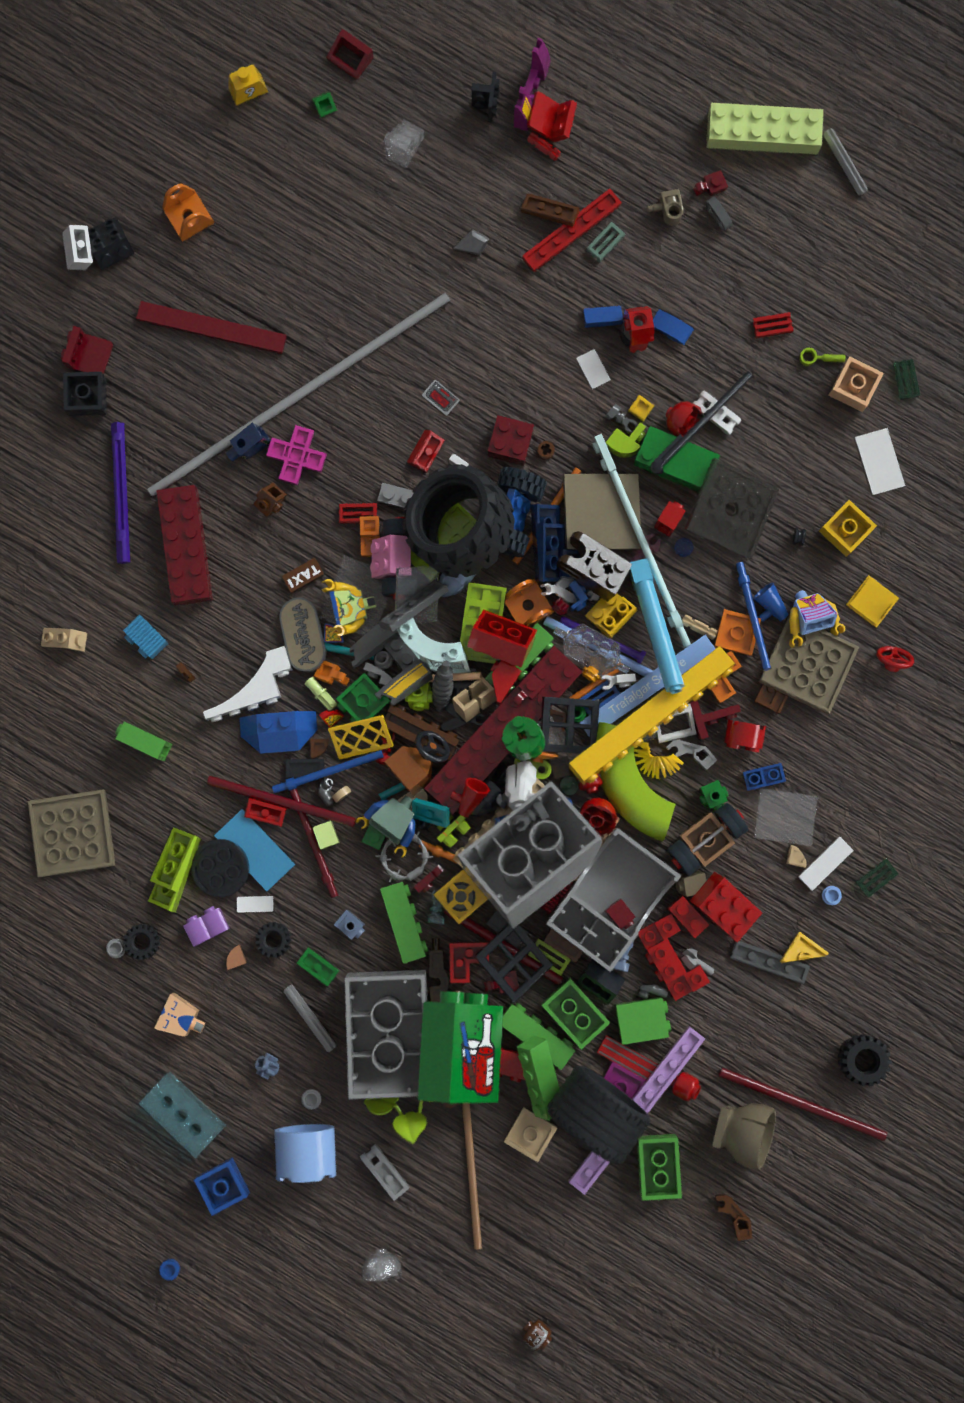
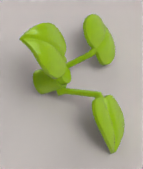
M399 1097L365 1099L364 1104L367 1109L375 1115L387 1114L394 1107L399 1116L393 1121V1127L403 1139L414 1144L419 1134L426 1127V1117L421 1114L423 1100L419 1101L418 1113L410 1111L403 1115L399 1106L395 1104Z

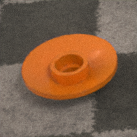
M543 751L538 757L532 758V761L543 763L544 759L557 758L558 754Z

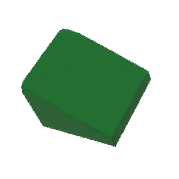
M329 91L312 98L320 118L337 111Z

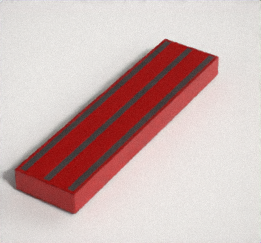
M607 1035L597 1050V1053L645 1080L649 1078L659 1065Z

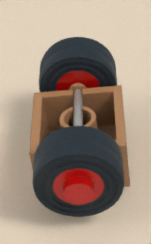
M725 803L715 811L717 819L712 812L707 813L678 836L681 840L676 841L667 849L672 857L671 861L678 870L681 869L687 876L692 875L701 866H707L734 845L735 842L730 835L734 839H738L748 831L743 815L729 803Z

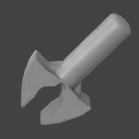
M686 949L682 953L685 956L681 959L690 970L695 966L701 965L704 972L708 975L714 973L712 967L697 958V950Z

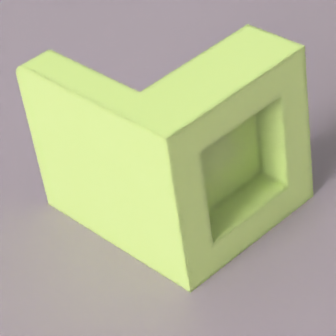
M332 821L313 827L320 849L340 843Z

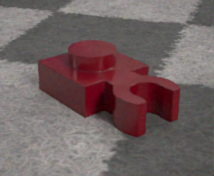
M438 865L414 888L418 893L421 891L425 893L433 886L431 882L444 870Z

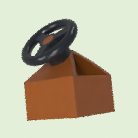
M432 731L418 733L415 738L416 748L402 746L385 761L389 770L413 797L431 781L433 762H445L450 756L448 743L443 737ZM426 736L427 743L422 747L421 739ZM434 739L443 746V749L434 742ZM437 753L442 755L441 757H435Z

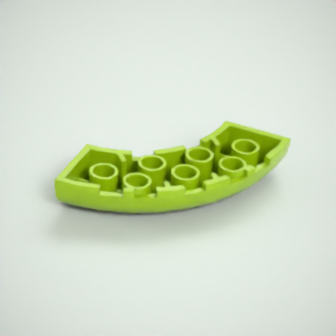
M599 722L596 742L615 728L616 725ZM631 747L623 759L619 760L617 758L612 762L613 766L606 772L602 770L600 772L603 781L601 787L609 802L630 825L645 835L663 842L676 804L661 798L645 783L636 765L634 747Z

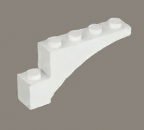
M283 646L267 651L263 664L250 682L229 700L204 711L205 719L216 722L222 720L224 715L229 714L231 717L241 714L240 710L246 708L250 711L259 708V704L265 702L267 705L278 702L277 699L281 698L275 676L283 677L289 675V671L293 670L286 648Z

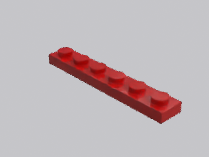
M608 189L579 212L573 227L563 224L526 252L522 259L535 272L620 207L622 202L611 189Z

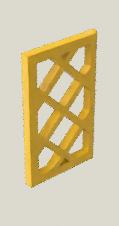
M384 715L328 728L339 760L394 746L384 720ZM380 720L381 728L378 730L369 724L370 722ZM362 725L365 728L360 735L351 730V727ZM367 728L377 733L374 741L363 736ZM342 729L346 732L343 738L340 739L335 735L334 731ZM348 733L358 738L355 746L344 741ZM380 735L386 738V744L379 745L376 743ZM361 740L371 745L365 749L357 748ZM343 744L352 749V751L342 754L340 747Z

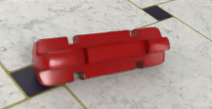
M531 132L527 141L532 145L535 144L537 149L546 155L549 154V157L556 161L561 152L557 148H553V145L542 137L539 138L538 134Z

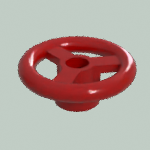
M884 646L876 652L877 658L885 664L884 667L892 672L910 668L914 664L913 656L906 650L898 647ZM884 652H891L890 655H882Z

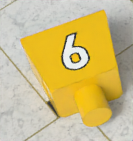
M254 65L241 67L238 71L229 75L228 88L236 105L268 92L261 74Z

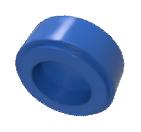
M167 1259L161 1264L159 1273L163 1279L173 1280L180 1272V1265L174 1259Z

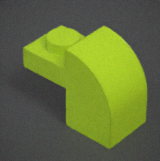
M640 422L629 437L616 428L606 441L608 450L621 458L634 456L641 448L638 443L646 436V433H644L646 426Z

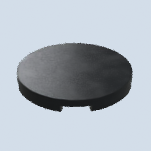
M215 839L203 844L196 851L191 872L194 882L201 891L215 897H227L238 892L246 883L249 876V861L244 850L233 841Z

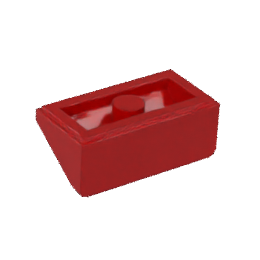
M425 430L407 463L427 473L445 440L431 430Z
M250 797L244 817L282 827L287 808Z

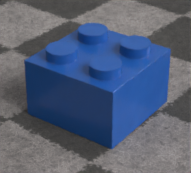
M233 1157L203 1172L194 1179L211 1215L239 1202L250 1194Z

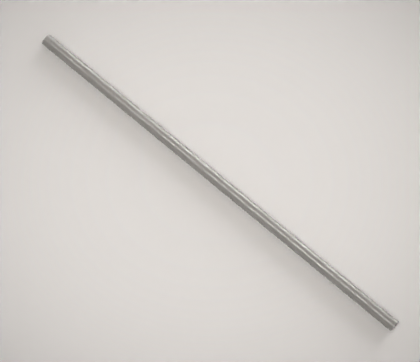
M446 293L442 294L147 490L152 497L155 496L157 490L167 488L231 446L230 440L252 422L261 426L449 302V297Z

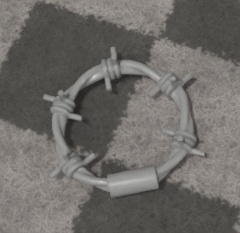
M419 831L417 835H414L412 841H416L421 845L423 853L417 854L422 855L423 863L421 867H417L408 873L407 876L399 875L400 869L398 872H393L387 866L386 861L391 860V858L387 859L386 849L391 843H393L394 847L396 846L393 841L388 839L381 855H376V857H380L383 867L391 876L389 882L392 879H408L412 881L424 873L423 869L428 858H433V856H429L425 845L418 837Z

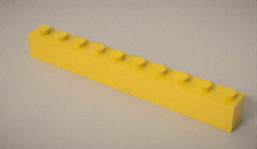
M719 646L682 675L685 686L681 692L671 694L666 692L665 689L572 760L569 763L570 770L583 785L587 782L589 784L598 778L597 774L602 770L604 772L609 770L613 766L612 762L617 758L619 760L623 759L631 747L637 748L644 742V737L647 735L652 736L659 730L658 726L662 723L664 725L669 723L674 718L672 715L676 712H683L689 706L688 703L690 701H697L701 698L704 690L714 688L718 684V679L722 676L724 678L728 677L733 672L732 668L735 663Z

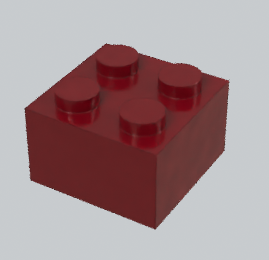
M497 415L488 448V457L524 466L534 431V424Z

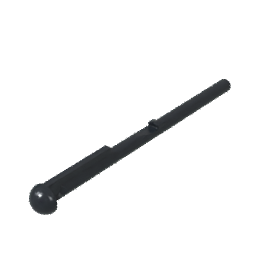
M747 371L704 413V417L683 437L680 434L651 463V471L657 475L664 472L663 467L752 377V374Z

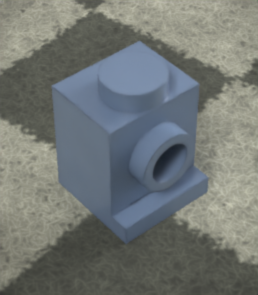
M348 909L334 924L351 940L354 937L358 939L365 931L363 929L365 924ZM349 922H352L354 924V928L352 930H349L347 928V924Z

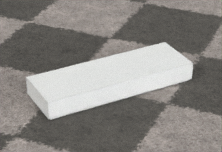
M838 837L798 878L813 891L854 850L841 837Z

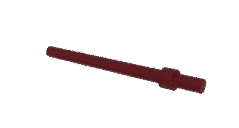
M297 788L289 791L293 800L302 802ZM297 811L323 877L321 879L323 884H326L331 898L338 896L333 883L334 877L332 873H329L307 814Z

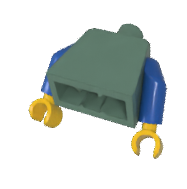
M405 796L401 802L392 798L389 801L382 800L373 803L364 813V817L356 820V824L362 819L365 824L361 829L368 827L369 824L397 844L398 846L394 853L396 854L398 849H402L404 851L402 857H404L407 852L406 847H409L415 835L414 813L409 810L413 800Z

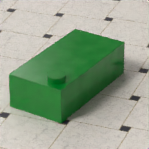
M650 426L634 466L653 473L650 468L651 463L677 437ZM687 442L663 467L664 472L658 476L703 494L720 455Z

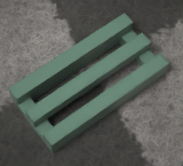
M611 222L586 248V251L590 252L594 258L596 257L598 262H601L624 238L625 233ZM613 228L614 231L596 250H594L593 248ZM618 233V234H619L618 237L602 252L601 255H599L598 253H599V252L613 239V237Z

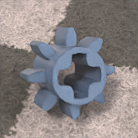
M268 1053L265 1054V1057L260 1056L255 1062L256 1074L265 1079H269V1076H275L279 1071L278 1058Z

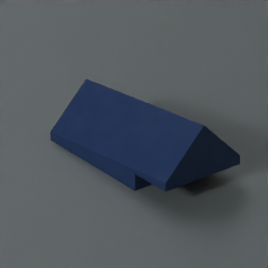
M533 504L530 509L535 580L557 582L561 579L559 578L561 569L557 567L556 562L560 557V551L566 549L565 524H560V505Z

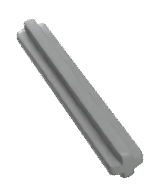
M832 128L824 132L826 141L859 196L863 195L868 190L867 186Z
M293 985L288 986L284 989L285 995L326 1051H332L337 1046L296 988Z

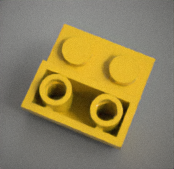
M616 594L608 602L601 598L585 617L600 629L601 633L611 639L638 610L626 598Z

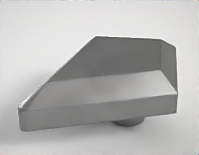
M472 230L454 246L453 250L481 255L489 238Z

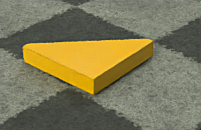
M798 932L779 962L787 963L825 957L829 953L801 932Z

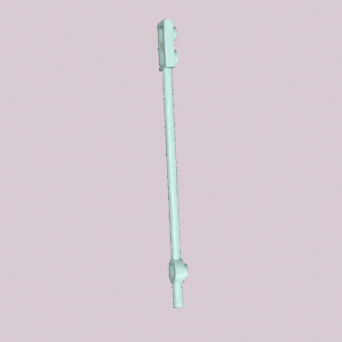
M602 434L594 437L595 442L592 443L596 454L600 453L602 460H600V464L603 470H607L608 474H610L645 558L648 559L651 572L669 611L670 617H667L671 628L675 627L685 648L691 645L684 629L681 617L674 606L616 471L617 468Z

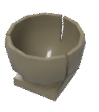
M750 1103L739 1108L733 1106L721 1107L712 1146L719 1149L726 1147L738 1163L751 1169L760 1170L766 1161L773 1139L776 1122L775 1109L765 1104Z

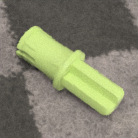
M314 676L305 682V685L315 695V699H319L328 711L333 710L337 706L335 700L327 693V689L323 688Z

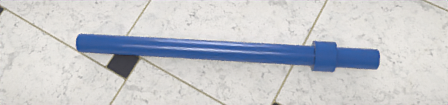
M738 562L736 567L739 575V586L743 590L763 671H767L771 667L749 586L751 582L749 575H746L744 563Z
M380 750L295 779L294 777L286 779V782L272 786V790L275 794L287 789L289 791L296 789L299 785L383 758V752Z

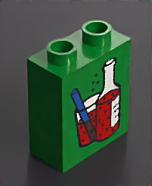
M440 991V1002H423L418 1100L444 1103H498L503 1006L488 1005V994L465 993L464 995L463 992Z

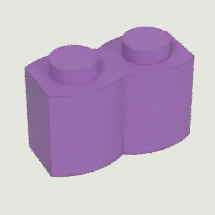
M213 906L203 911L205 915L199 918L195 915L186 920L187 924L183 927L193 947L230 929L220 908L215 909Z

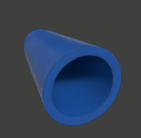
M773 582L763 587L753 596V599L766 609V611L759 615L763 622L772 615L779 621H782L789 615Z

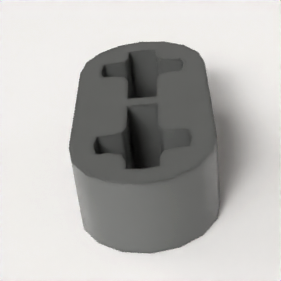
M715 196L705 201L708 212L722 231L733 226L731 218Z

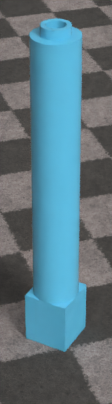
M648 559L630 562L632 564L629 570L630 578L639 600L665 690L671 694L679 693L685 685L654 587Z

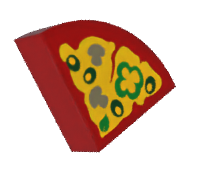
M334 709L335 711L329 712L326 710L320 713L319 716L331 728L344 717L340 710Z

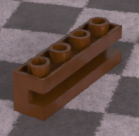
M399 704L389 707L388 713L384 718L389 731L414 744L418 733L422 731L435 732L448 743L450 756L447 761L451 759L460 742L457 739L458 735L449 730L447 733L439 730L441 726L434 722H430V724L424 722V717L416 713L410 715L406 712L407 709ZM426 736L421 739L422 747L427 743ZM434 739V742L443 749V746Z

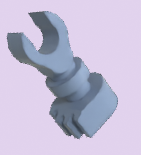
M633 942L615 965L614 970L628 972L629 964L626 961L629 960L628 953L633 947Z

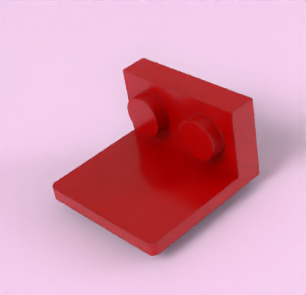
M537 91L534 94L527 126L553 142L567 139L570 136L577 103L570 100L559 104Z

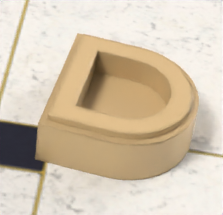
M345 786L336 792L332 798L336 803H339L352 791L348 786Z

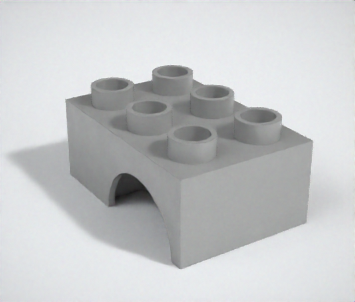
M615 828L604 841L593 861L579 875L545 923L611 972L639 934L643 923L669 888L679 880L681 875L620 829ZM619 898L624 901L636 916L633 919L634 924L626 930L624 928L619 929L604 911Z

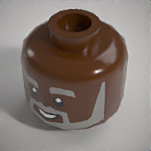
M530 1320L523 1328L525 1331L523 1340L535 1351L539 1349L542 1351L552 1340L550 1337L552 1331L541 1320H536L534 1323Z

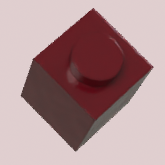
M620 898L604 910L619 929L624 928L626 930L634 924L633 919L636 916Z

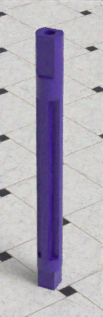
M114 422L111 423L117 563L127 564L130 563L125 428L124 423Z

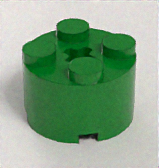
M517 716L504 728L502 741L507 750L516 759L527 761L538 757L543 752L545 747L544 733L533 719Z

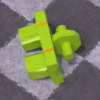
M460 815L451 825L447 826L448 828L437 839L451 848L458 841L451 832L457 828L464 835L470 829V826L465 821L466 818ZM437 826V828H438L440 831L444 828V827H441V826Z

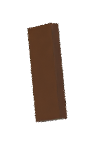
M527 193L521 206V213L572 227L580 212L579 207Z

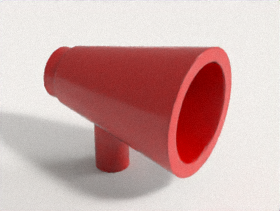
M467 778L462 795L453 791L450 798L460 803L458 813L463 817H469L490 792V789L486 783L479 779Z

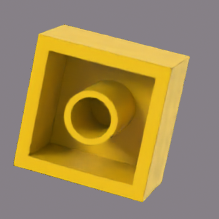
M848 500L819 532L847 557L877 525Z

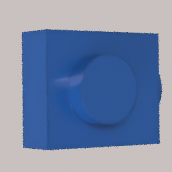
M574 580L569 584L568 588L575 595L578 602L573 604L570 610L572 612L574 610L579 612L587 606L588 597L585 594L587 592L585 587Z

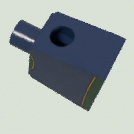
M252 422L230 440L233 448L228 450L226 454L232 462L238 457L247 460L269 446L271 440L262 427Z

